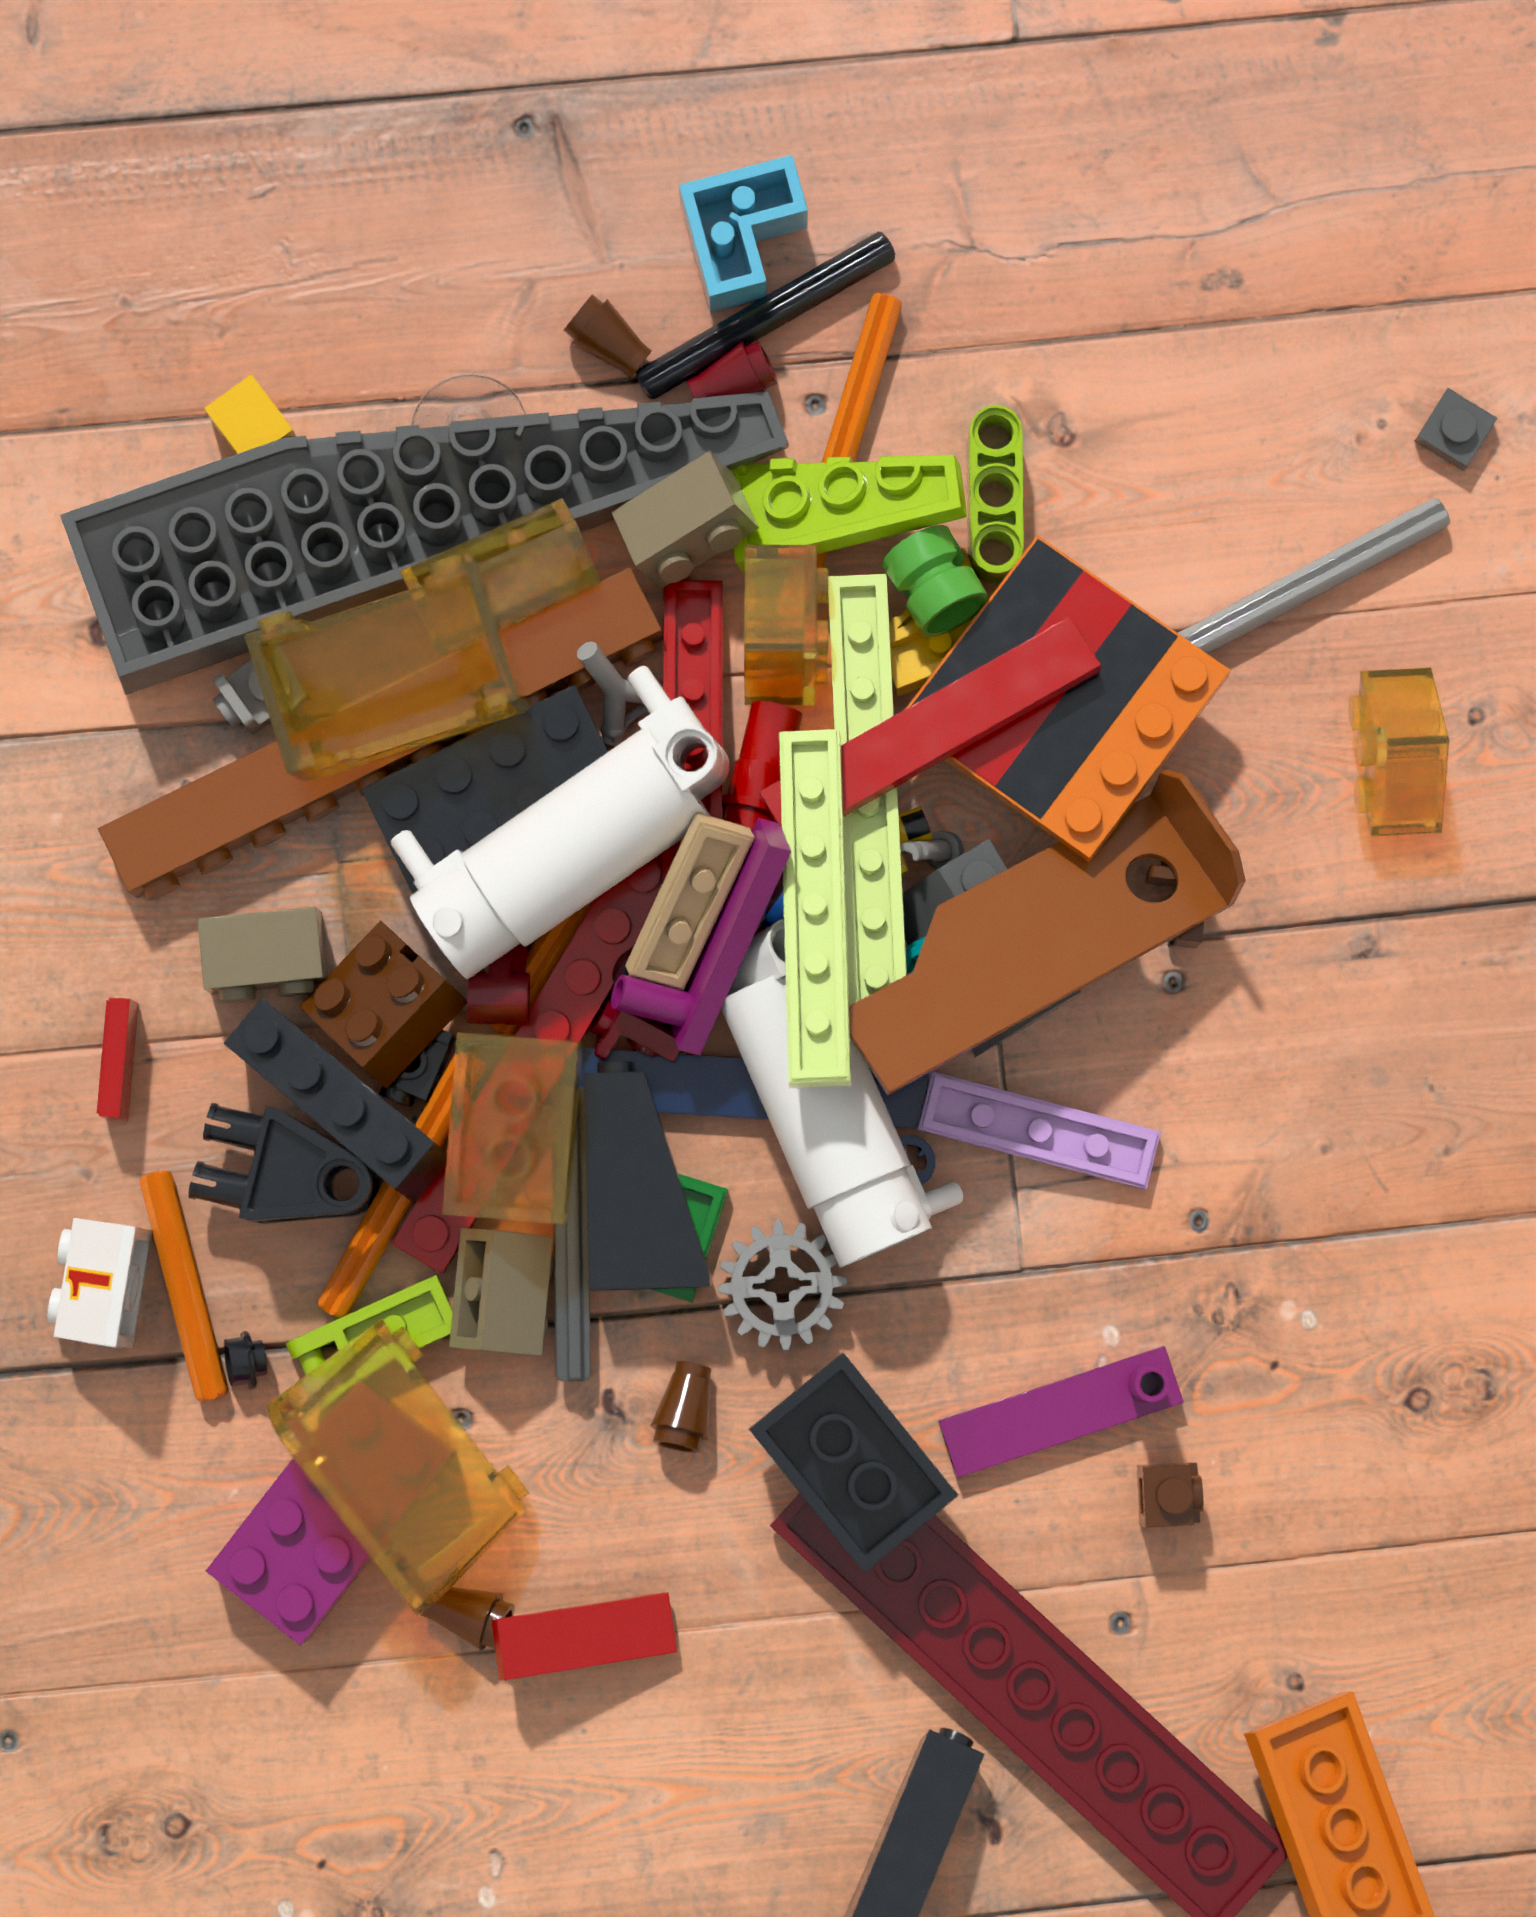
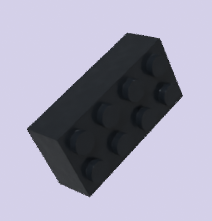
M573 685L361 790L412 894L418 891L413 883L414 878L391 845L392 838L404 830L411 831L433 865H436L457 849L462 852L466 851L602 757L608 750L576 686Z

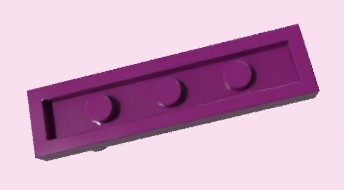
M761 818L757 819L752 830L755 837L684 990L674 989L622 974L618 977L613 988L611 997L612 1009L669 1024L678 1050L700 1056L791 854V849L782 827L778 823Z
M1161 1346L938 1420L956 1477L958 1478L1182 1404L1184 1401L1166 1348Z

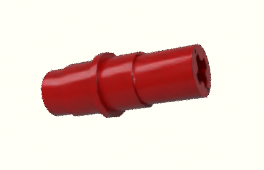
M754 701L751 703L739 759L734 764L728 794L722 796V809L724 810L722 820L748 827L751 831L758 818L775 822L760 798L759 791L781 780L779 732L799 731L803 717L800 711L773 702Z

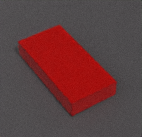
M109 997V1000H106L96 1113L108 1120L128 1121L138 1003L125 998Z

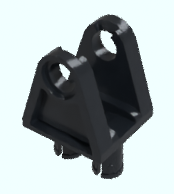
M212 1103L207 1118L228 1123L231 1126L227 1129L205 1123L203 1140L253 1150L254 1158L249 1174L197 1161L192 1176L214 1181L216 1186L211 1187L190 1182L188 1197L189 1199H200L240 1209L239 1218L261 1224L354 1217L368 1211L380 1189V1180L377 1173L353 1153L280 1109L266 1106V1110L263 1116ZM354 1170L359 1178V1188L351 1199L339 1201L333 1191V1182L342 1171Z

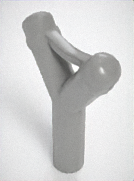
M592 641L586 642L578 649L577 658L605 693L603 723L601 726L602 740L607 746L616 747L623 742L624 733L638 717L648 712V709L629 681L621 677L597 643ZM626 702L641 704L625 716Z

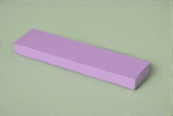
M930 1072L916 1126L918 1131L1140 1189H1147L1161 1131L936 1072Z

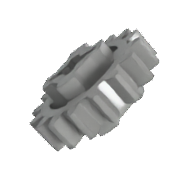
M777 1220L774 1222L773 1235L767 1237L764 1236L757 1226L752 1227L751 1233L754 1243L747 1247L745 1244L735 1240L732 1243V1247L740 1256L736 1263L730 1261L721 1262L720 1268L726 1273L731 1274L732 1280L730 1283L717 1286L718 1293L732 1295L734 1300L732 1304L723 1310L725 1317L740 1313L744 1320L737 1332L741 1336L748 1333L752 1328L760 1331L758 1346L765 1347L771 1335L779 1336L783 1350H789L791 1335L799 1334L808 1345L813 1342L810 1328L814 1324L826 1330L833 1326L824 1313L827 1308H843L844 1303L832 1296L833 1288L846 1285L847 1279L841 1276H832L830 1268L837 1264L834 1254L824 1257L820 1252L827 1238L822 1234L811 1243L804 1239L806 1234L805 1224L799 1223L793 1235H788L784 1232L781 1220ZM790 1246L807 1253L814 1260L820 1272H803L791 1261ZM769 1247L770 1263L758 1276L743 1277L744 1270L749 1261L757 1253ZM779 1268L787 1269V1275L791 1279H798L799 1282H811V1286L799 1287V1290L791 1291L789 1301L784 1303L777 1302V1296L774 1292L752 1288L753 1285L765 1284V1281L773 1280L775 1270ZM821 1294L820 1301L815 1310L807 1318L795 1324V1306L805 1295ZM744 1299H762L773 1309L774 1325L757 1318L749 1310Z

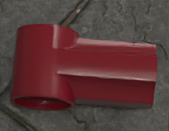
M521 943L468 979V1023L528 1025L530 1008V972H527L528 945L524 947Z

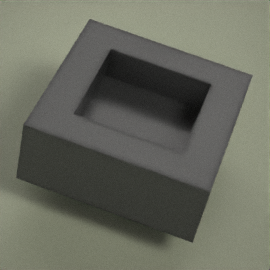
M1447 388L1416 437L1415 442L1460 470L1465 471L1496 422L1497 417Z

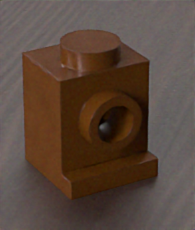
M1196 1462L1137 1465L1139 1524L1141 1526L1194 1525V1523H1200V1512H1203L1204 1505L1203 1484L1201 1475H1198Z

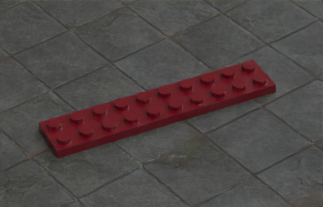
M800 1493L770 1524V1527L1191 1917H1235L1288 1858L1279 1832L935 1515L865 1573Z

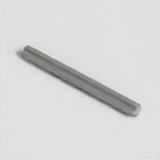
M1432 498L1178 632V634L1209 654L1446 529L1450 524L1448 512L1438 498Z

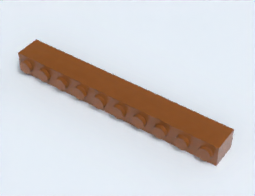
M629 567L97 829L127 891L136 898L145 894L149 901L155 900L176 890L180 886L177 878L199 868L201 874L213 872L233 860L232 851L252 842L254 848L266 846L287 833L284 828L285 825L303 816L306 817L308 822L321 819L340 807L337 802L338 799L356 790L359 791L361 796H364L362 788L389 776L390 773L442 750L443 747L457 740L473 735L516 711L518 713L569 685L570 687L575 685L577 690L580 691L595 684V680L577 658L578 649L586 642L592 641L597 643L612 664L623 660L625 666H630L648 658L657 651L654 644L663 640L662 629Z

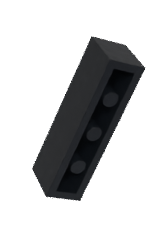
M261 998L223 1043L389 1185L413 1203L417 1202L453 1159L449 1153L265 999Z

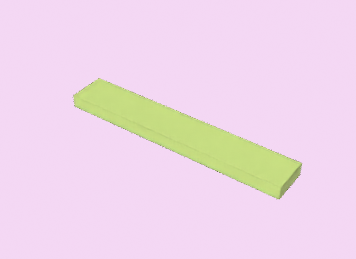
M840 729L779 732L782 830L791 849V854L783 869L788 1082L790 1088L851 1086Z

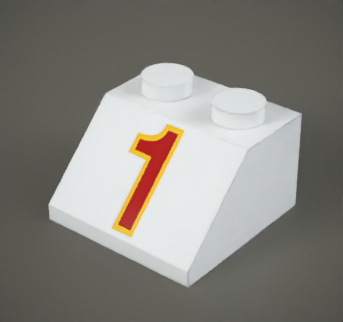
M73 1218L72 1229H63L58 1246L57 1262L58 1264L65 1265L62 1288H53L48 1305L47 1321L48 1323L55 1324L53 1337L110 1347L133 1348L152 1230Z

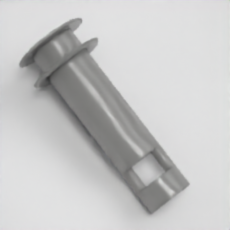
M949 831L934 832L931 840L906 842L900 845V853L910 852L913 855L914 861L927 860L928 864L935 869L949 863L964 852L963 843L960 838Z

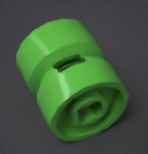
M944 525L930 526L905 538L889 551L882 562V566L895 589L902 591L905 596H910L906 607L922 635L926 637L942 635L963 625L977 615L989 599L987 592L972 567L961 566L965 557L949 528Z

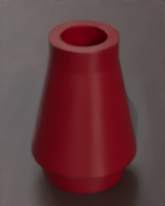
M758 340L748 346L742 341L698 376L687 380V384L693 398L766 392L767 388L778 384V380L771 362Z

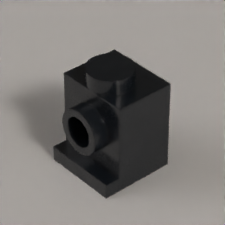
M442 1030L419 1054L421 1059L419 1068L411 1073L402 1072L387 1089L382 1086L379 1095L409 1108H412L416 1098L428 1103L457 1038L452 1033Z

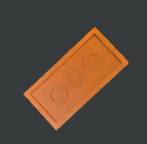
M1353 1691L1339 1693L1244 1733L1310 1917H1435Z

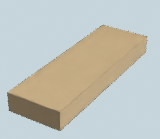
M698 812L695 813L625 965L630 976L684 990L755 837L750 828Z

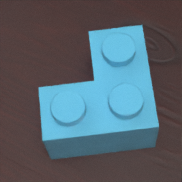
M793 155L679 185L680 205L710 313L752 303L767 296V281L756 242L807 229L808 208Z

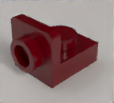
M608 1000L602 1006L591 1028V1032L597 1035L594 1056L604 1061L621 1034L628 1038L629 1043L635 1049L651 1057L661 1055L674 1062L680 1052L669 1024L612 1009L611 1002Z

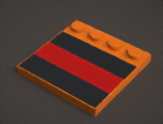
M1037 535L906 708L1071 616L1100 662L1101 672L950 756L945 761L1090 863L1230 675V669Z

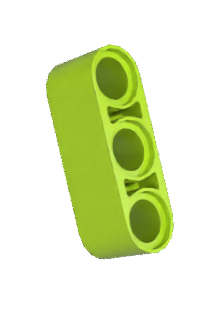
M1000 405L987 406L976 413L971 421L967 440L968 558L976 576L980 580L992 584L1001 583L1022 556L1024 548L1023 430L1021 421L1015 412ZM989 425L1001 426L1009 434L1010 442L1003 448L991 449L981 442L978 433ZM987 483H1001L1010 492L1011 500L1004 506L991 507L980 498L979 490ZM999 540L1009 547L1012 557L1003 565H991L984 561L980 555L979 548L987 541Z

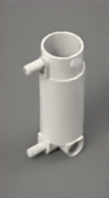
M641 666L628 677L629 683L650 712L649 716L638 723L641 730L466 851L462 852L457 849L442 861L433 865L411 831L404 830L392 838V847L414 878L413 883L418 889L417 892L410 896L413 907L440 949L467 980L521 943L526 947L683 839L696 812L710 816L701 799L719 788L726 780L729 773L728 756L725 750L706 732L685 699L678 697L671 701L648 667ZM707 748L708 759L706 764L695 772H686L685 761L687 756L693 750Z
M784 919L777 921L754 935L721 1009L808 1210L814 1208L839 1268H842L932 1229L929 1222L930 1217L961 1204L963 1201V1191L957 1183L950 1182L926 1193L924 1192L913 1165L910 1164L870 1069L853 1042H850L851 1086L790 1088L788 1082Z

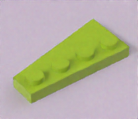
M955 455L881 456L878 462H853L850 457H827V463H797L794 458H772L770 464L742 465L730 470L735 475L759 526V529L744 537L734 548L735 563L742 572L967 517L961 465Z

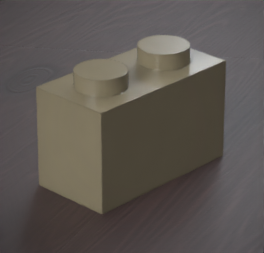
M710 450L611 512L635 567L660 589L670 583L685 579L694 568L720 552H726L735 548L744 537L759 529L735 475Z
M316 906L197 918L203 987L210 994H220L221 1003L255 1000V990L279 988L280 997L310 995L315 990L314 984L321 983L328 976L322 912Z
M461 1228L450 1348L542 1356L543 1339L548 1330L546 1308L549 1279L554 1268L552 1255L553 1236Z

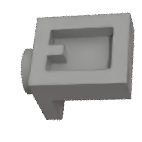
M274 644L229 676L225 677L221 673L212 679L221 694L212 699L232 728L242 722L252 735L310 695Z

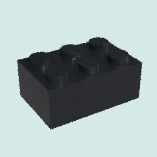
M844 1352L749 1428L750 1432L864 1573L959 1496Z

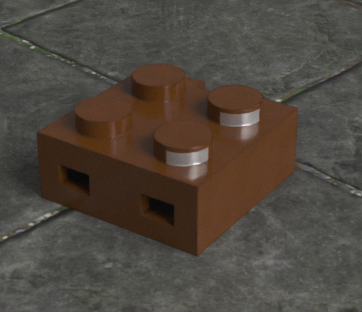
M380 920L299 1007L362 1068L387 1089L467 1004V1000Z

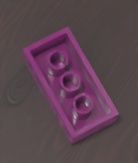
M354 1378L206 1569V1572L301 1646L309 1641L451 1457L454 1450L362 1378Z

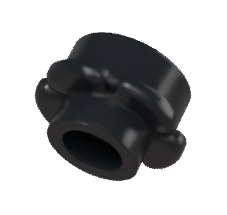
M242 1331L240 1337L224 1340L225 1366L231 1387L248 1384L250 1390L255 1389L257 1386L256 1377L267 1375V1359L262 1340L252 1341L248 1331Z

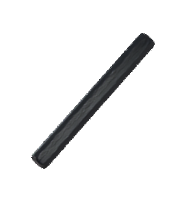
M883 232L874 233L641 367L636 372V377L643 392L649 399H656L706 370L742 341L748 346L892 263L896 254L890 240Z

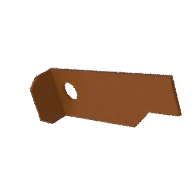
M1166 769L1159 774L1151 794L1132 805L1090 863L1059 842L938 905L913 972L849 1006L850 1039L887 1095L1233 906L1246 882L1239 850L1187 776ZM1146 857L1156 858L1165 862L1173 870L1176 877L1177 887L1175 893L1167 900L1156 903L1146 902L1136 897L1126 883V870L1132 862Z

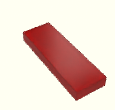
M669 1592L491 1619L499 1680H511L677 1652Z

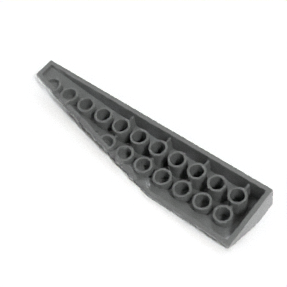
M768 391L693 398L689 403L661 405V402L637 404V408L603 411V407L578 409V413L549 416V412L453 421L450 423V426L420 428L419 425L396 427V431L361 434L360 430L338 432L335 437L307 439L306 436L286 437L60 514L123 691L125 695L454 581L614 520L612 511L709 450L729 470H733L739 466H747L787 449L789 443Z

